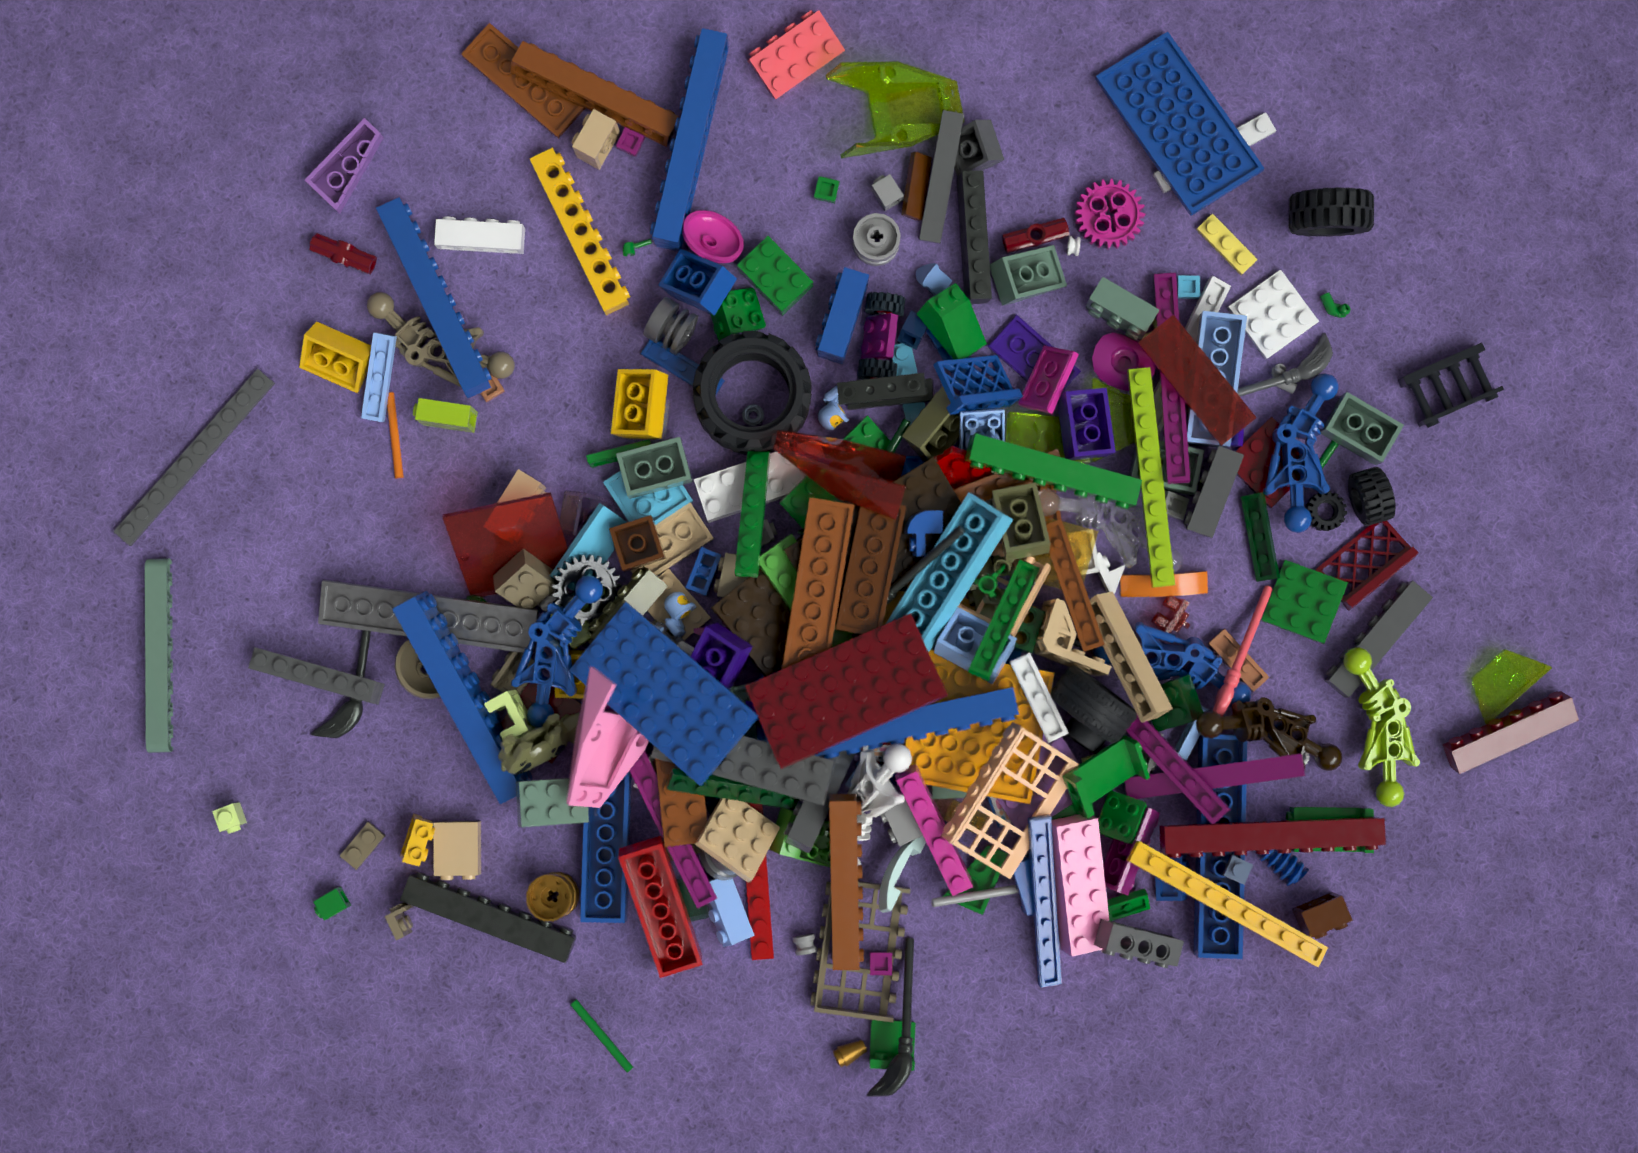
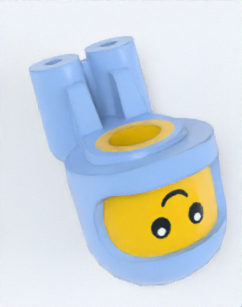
M836 385L824 395L823 400L828 404L818 413L819 423L827 430H834L843 421L846 423L849 421L839 405Z
M673 592L664 602V608L671 616V618L665 619V625L675 637L678 636L680 638L686 634L682 620L696 608V605L692 602L690 603L682 592Z

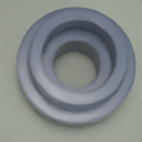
M751 404L745 407L742 417L747 425L757 426L763 421L764 412L760 406ZM756 412L757 418L750 419L749 414Z

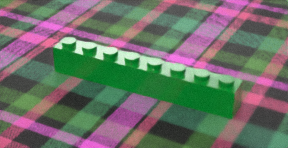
M979 434L970 436L964 459L965 462L970 463V467L976 469L987 467L994 474L1004 475L1005 472L1012 474L1011 478L1024 481L1026 478L1033 480L1032 483L1036 482L1038 486L1052 485L1054 486L1053 490L1059 492L1070 490L1074 492L1075 496L1087 498L1088 495L1095 497L1094 501L1104 504H1107L1108 501L1113 502L1115 507L1121 509L1136 506L1142 483L1141 479Z

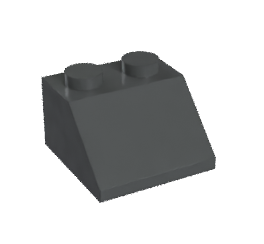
M974 120L962 127L954 167L957 177L962 171L984 170L1004 160L991 120Z

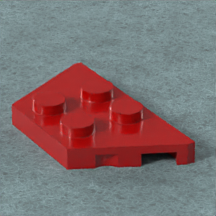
M954 446L946 449L941 455L934 457L952 488H957L992 474L991 469L983 467V469L970 467V463L964 461L966 450Z

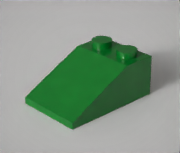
M956 283L929 299L917 313L918 317L953 360L965 359L987 344L969 298Z

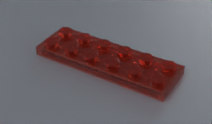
M1174 315L1138 342L1140 347L1220 446L1257 418Z

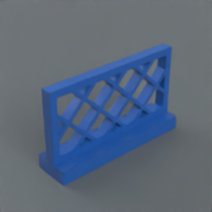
M997 355L937 361L933 364L951 403L946 407L950 415L960 414L961 411L1006 408L1012 406L1023 397L1020 389L1013 390ZM992 362L996 371L990 368L988 364ZM974 364L982 369L981 373L973 368ZM959 366L967 371L966 375L958 370ZM943 368L951 372V377L945 373ZM986 373L993 377V382L985 377ZM971 374L979 380L978 383L970 378ZM956 376L964 381L963 385L955 380ZM1000 382L1005 390L999 387L997 383ZM983 383L991 388L990 392L982 387ZM968 385L976 390L975 394L967 389ZM952 387L959 390L960 395L956 396Z

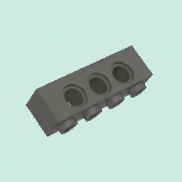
M1104 919L1100 920L1094 942L1095 946L1102 948V953L1114 956L1115 952L1120 953V957L1128 960L1137 957V961L1146 964L1154 961L1155 965L1163 968H1168V965L1178 966L1184 944L1183 940L1173 936Z

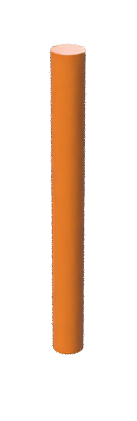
M389 392L387 412L395 479L404 478L395 395L394 392Z

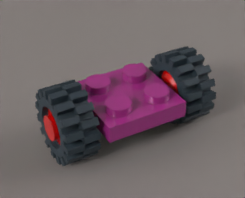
M888 292L867 293L865 312L877 316L866 317L863 344L861 346L862 354L858 362V379L865 380L896 376L897 363L889 362L888 360L884 361L883 359L893 358L897 320L904 315L905 297Z

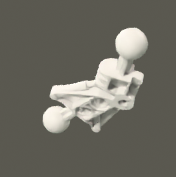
M893 744L888 747L883 756L884 765L882 767L876 762L872 749L861 751L860 762L847 793L857 794V801H861V815H857V823H862V836H857V841L870 839L869 832L872 829L870 826L873 822L872 817H878L895 805L904 802V796L896 792L889 779L894 772H903L911 764L912 756L910 750L905 745ZM871 810V813L869 814L864 813L865 811Z

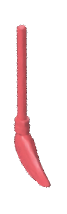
M1269 585L1263 588L1233 666L1227 670L1224 685L1217 691L1213 711H1216L1222 717L1232 701L1234 688L1240 682V670L1273 590Z

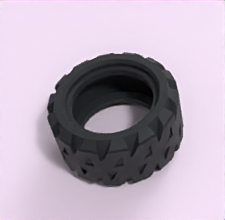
M743 331L742 334H731L719 340L718 344L709 348L700 360V365L695 371L693 380V400L697 417L703 429L722 447L747 455L748 451L773 452L779 447L785 446L797 435L808 416L812 396L809 371L800 354L794 347H790L785 340L770 333L766 335L760 331ZM746 361L763 362L775 368L783 376L788 387L789 399L783 412L774 421L763 426L746 427L734 423L722 413L716 401L717 386L725 372L736 364Z

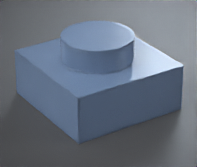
M1231 855L1222 875L1245 885L1253 864Z

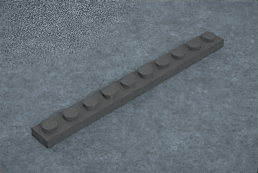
M257 369L113 532L129 546H132L275 383Z

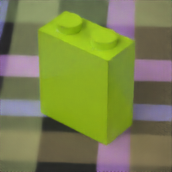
M418 398V403L414 404L413 416H416L415 420L423 426L470 433L475 432L478 412L470 405Z

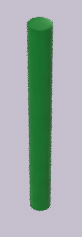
M576 999L570 1006L626 1073H628L633 1068L631 1063Z

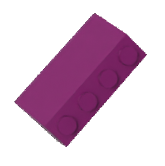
M1146 807L1132 844L1113 838L1103 864L1106 887L1129 895L1130 890L1134 886L1137 871L1140 868L1128 862L1127 859L1136 841H1140L1147 846L1150 845L1151 835L1154 828L1158 825L1159 812Z

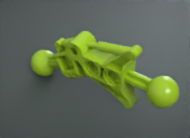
M1355 647L1347 651L1344 655L1343 663L1348 672L1359 675L1367 688L1360 695L1358 701L1360 704H1363L1362 708L1366 710V714L1371 721L1364 752L1358 767L1363 770H1370L1377 763L1383 762V781L1377 786L1376 797L1382 805L1395 807L1404 798L1403 786L1396 781V760H1402L1408 766L1417 767L1420 764V760L1415 755L1409 726L1406 725L1405 717L1411 711V705L1406 698H1401L1397 690L1392 687L1394 685L1392 679H1384L1378 683L1370 669L1372 665L1370 653L1361 647Z

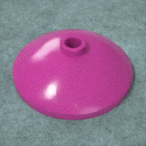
M705 210L695 211L689 214L683 223L682 234L687 245L695 254L715 263H730L735 261L743 251L744 241L740 231L730 220L718 213Z

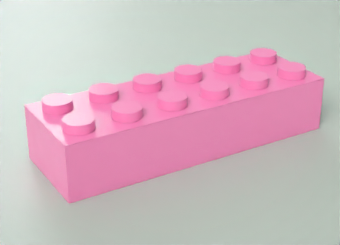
M1079 814L1052 820L1057 916L1061 950L1070 956L1102 950V948L1095 946L1094 942L1100 920L1109 921L1098 818L1092 816L1087 819Z

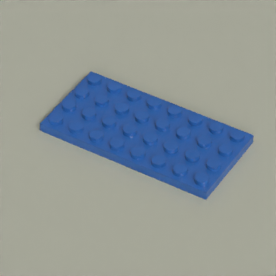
M1169 32L1164 33L1096 75L1095 80L1190 216L1264 171V166Z
M628 602L623 604L569 670L585 685L587 684L590 666L612 681L616 686L607 704L699 786L705 783L758 719V715Z

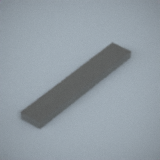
M943 110L919 240L941 243L964 118L962 113Z

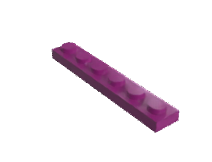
M1137 715L1136 720L1127 729V733L1141 744L1142 749L1201 813L1212 824H1215L1230 808L1149 721L1141 723Z

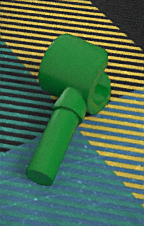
M651 239L638 243L626 242L623 246V255L628 256L630 254L634 256L635 249L652 244Z

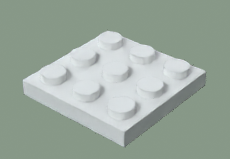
M1281 270L1228 307L1231 314L1247 316L1245 332L1265 360L1319 322Z

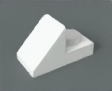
M1099 552L1097 554L1101 572H1098V575L1106 591H1113L1115 594L1125 565L1109 572L1110 563L1105 555L1102 556Z

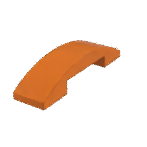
M1207 571L1174 573V586L1152 588L1150 574L1122 575L1120 578L1121 597H1163L1208 593Z

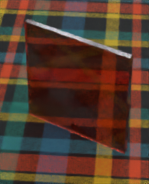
M551 492L442 514L470 595L484 597L498 594L495 592L493 575L522 549L528 551L553 570L568 550Z

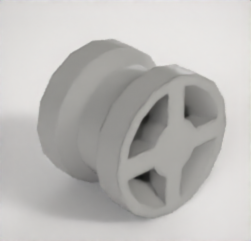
M814 933L793 937V942L797 947L795 950L796 956L817 952V947L813 943L815 939Z

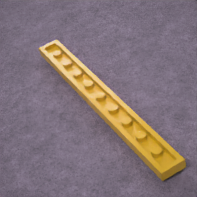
M1136 841L1127 859L1128 862L1313 966L1319 967L1328 947L1146 844Z

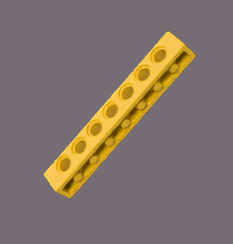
M552 147L530 158L605 314H611L629 305L627 300L630 298L626 286H620L618 279L621 276L616 266L611 268L609 260L612 258L607 248L602 249L599 243L602 237L598 229L593 230L590 225L593 219L588 209L583 210L581 203L584 201L579 190L574 192L571 186L575 182L570 172L565 173L562 168L565 162L560 152L556 154ZM552 170L559 171L558 176L555 178H550L548 175ZM561 189L568 190V194L565 197L558 196V192ZM570 208L578 209L574 216H568L567 211ZM579 227L587 228L584 235L576 234ZM595 246L596 251L593 254H586L587 247ZM598 265L606 266L605 271L600 274L595 272V268ZM607 284L615 285L614 291L610 293L605 292L604 288Z

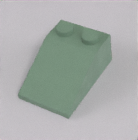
M1054 245L1002 257L990 264V270L1002 306L1067 286Z

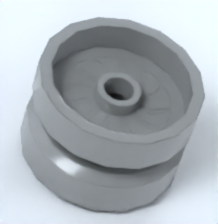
M879 213L866 215L859 220L853 234V248L857 257L862 262L871 266L885 265L893 260L900 244L901 235L898 225L892 218Z

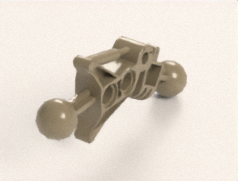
M384 292L372 294L367 301L368 312L376 319H385L397 331L395 334L397 336L395 348L400 350L399 352L406 358V361L413 366L427 368L433 371V374L461 387L444 350L440 356L435 357V348L438 346L442 347L439 339L435 338L437 335L431 330V327L425 328L426 322L420 323V316L406 323L394 311V301L390 295ZM479 327L464 329V331L469 330L474 340L471 343L472 348H474L476 341L484 335L483 329ZM427 338H431V340L423 348H421L427 340ZM496 352L491 356L480 354L483 361L479 362L481 367H487L493 377L504 379L513 373L515 362L510 354L506 352ZM419 354L418 359L415 360V356ZM428 361L445 363L452 373L438 366L434 367L428 364Z

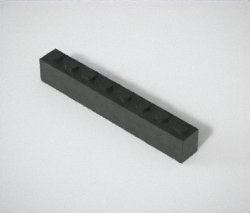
M417 872L416 875L412 874L409 876L400 901L560 962L566 963L568 961L577 937L572 934L573 930L562 926L560 929L552 927L553 923L550 921L531 919V914L520 911L519 914L512 912V907L502 903L496 906L490 903L491 899L481 895L475 898L470 896L471 892L466 889L458 888L454 890L449 888L450 884L445 881L437 880V883L430 881V876L424 873Z

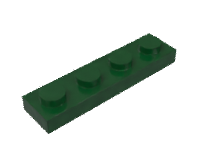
M1260 492L1241 496L1256 582L1280 578L1265 494Z

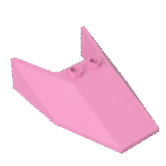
M591 666L576 728L566 803L571 806L600 808L642 755L649 741L617 712L603 711L616 685Z

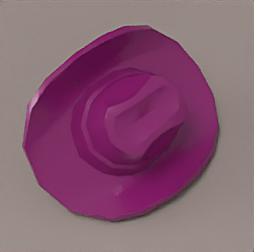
M1114 332L1102 336L1095 345L1092 356L1094 372L1099 379L1114 388L1129 391L1128 369L1150 367L1152 378L1157 364L1154 354L1147 347L1129 337Z

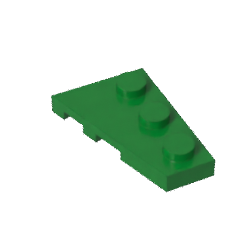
M988 845L980 855L986 857L992 846ZM997 849L990 861L1001 867L1008 853ZM975 859L967 869L971 876L973 887L959 894L995 888L1001 873ZM948 890L944 896L952 895L950 890ZM990 898L957 904L983 915Z

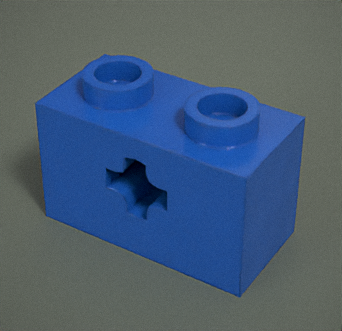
M701 547L686 589L708 597L718 571L720 558L723 556Z

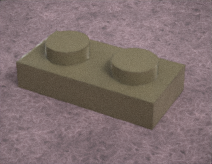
M367 822L341 853L340 857L355 870H358L386 835L372 823Z

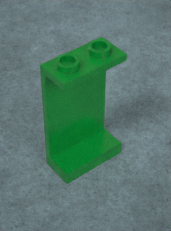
M1124 735L1119 742L1110 744L1063 775L1075 812L1089 819L1095 815L1091 805L1093 802L1135 774L1146 780L1150 778L1147 770L1148 764L1141 752L1142 746L1137 740Z
M1290 807V812H1286V820L1374 817V809ZM1356 846L1357 850L1344 851L1343 847H1335V851L1331 852L1374 853V850H1365L1364 846ZM1313 848V851H1321V848ZM1291 849V851L1299 852V849Z

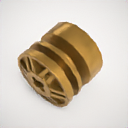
M551 872L536 878L529 885L526 892V904L529 911L542 921H555L570 914L576 908L579 901V888L576 881L570 875L563 872ZM553 892L559 893L557 899L551 898Z

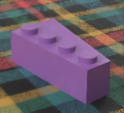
M364 118L310 173L305 181L340 214L384 139L383 136Z

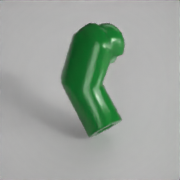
M1330 292L1320 296L1323 306L1329 315L1344 318L1350 313V306L1346 303L1342 305L1334 303Z

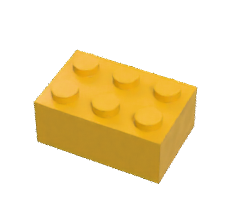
M618 369L611 434L630 439H662L668 374L655 369Z

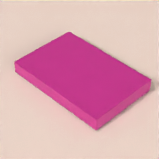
M1043 346L1018 405L1052 414L1079 354L1075 351Z

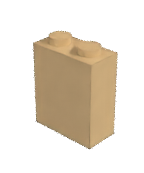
M481 821L435 822L434 876H440V880H453L454 876H462V880L475 879V875L481 874Z

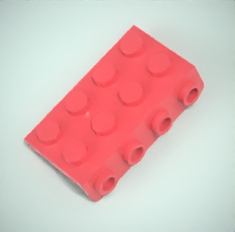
M812 10L801 17L803 21L797 26L794 22L784 29L786 33L780 38L777 34L766 41L768 46L763 50L758 47L749 53L751 58L747 60L748 63L752 65L775 100L845 51L819 10L815 13Z

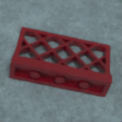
M1388 521L1368 526L1315 569V571L1325 574L1322 571L1328 565L1337 566L1336 578L1352 583L1351 592L1346 596L1343 595L1341 600L1348 611L1419 554L1414 547H1410ZM1382 523L1387 529V537L1374 536V530L1378 524ZM1361 538L1371 539L1370 551L1357 550L1358 541ZM1374 540L1386 541V552L1373 551ZM1390 541L1399 542L1404 549L1399 553L1389 552ZM1344 552L1354 553L1353 564L1341 563V554ZM1357 553L1370 554L1369 566L1356 564ZM1373 555L1385 556V564L1382 567L1372 566ZM1389 556H1394L1391 560L1388 561ZM1336 558H1338V563H1334L1333 561ZM1340 567L1353 568L1352 579L1340 578ZM1356 568L1369 569L1368 578L1366 580H1355Z

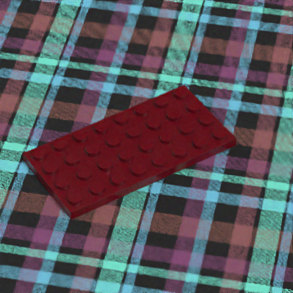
M911 613L745 686L780 769L948 696Z

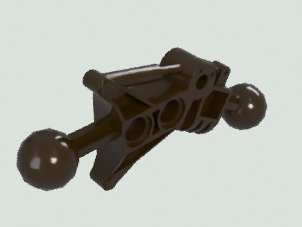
M1261 697L1256 701L1243 703L1237 701L1233 703V714L1230 716L1222 717L1216 711L1207 710L1202 712L1196 720V729L1204 738H1215L1223 730L1233 729L1239 741L1264 740L1268 747L1279 757L1302 754L1303 757L1305 751L1314 756L1317 766L1325 771L1335 770L1342 763V752L1336 745L1327 743L1320 746L1307 739L1310 725L1316 722L1314 715L1306 716L1282 708L1276 709L1272 701L1266 697Z

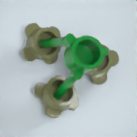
M996 555L993 558L994 574L985 575L980 571L969 590H975L979 586V589L986 593L983 597L984 603H990L997 609L1006 589L998 588L996 578L1007 575L1012 576L1015 570L1013 568L1014 560L1005 561V557Z

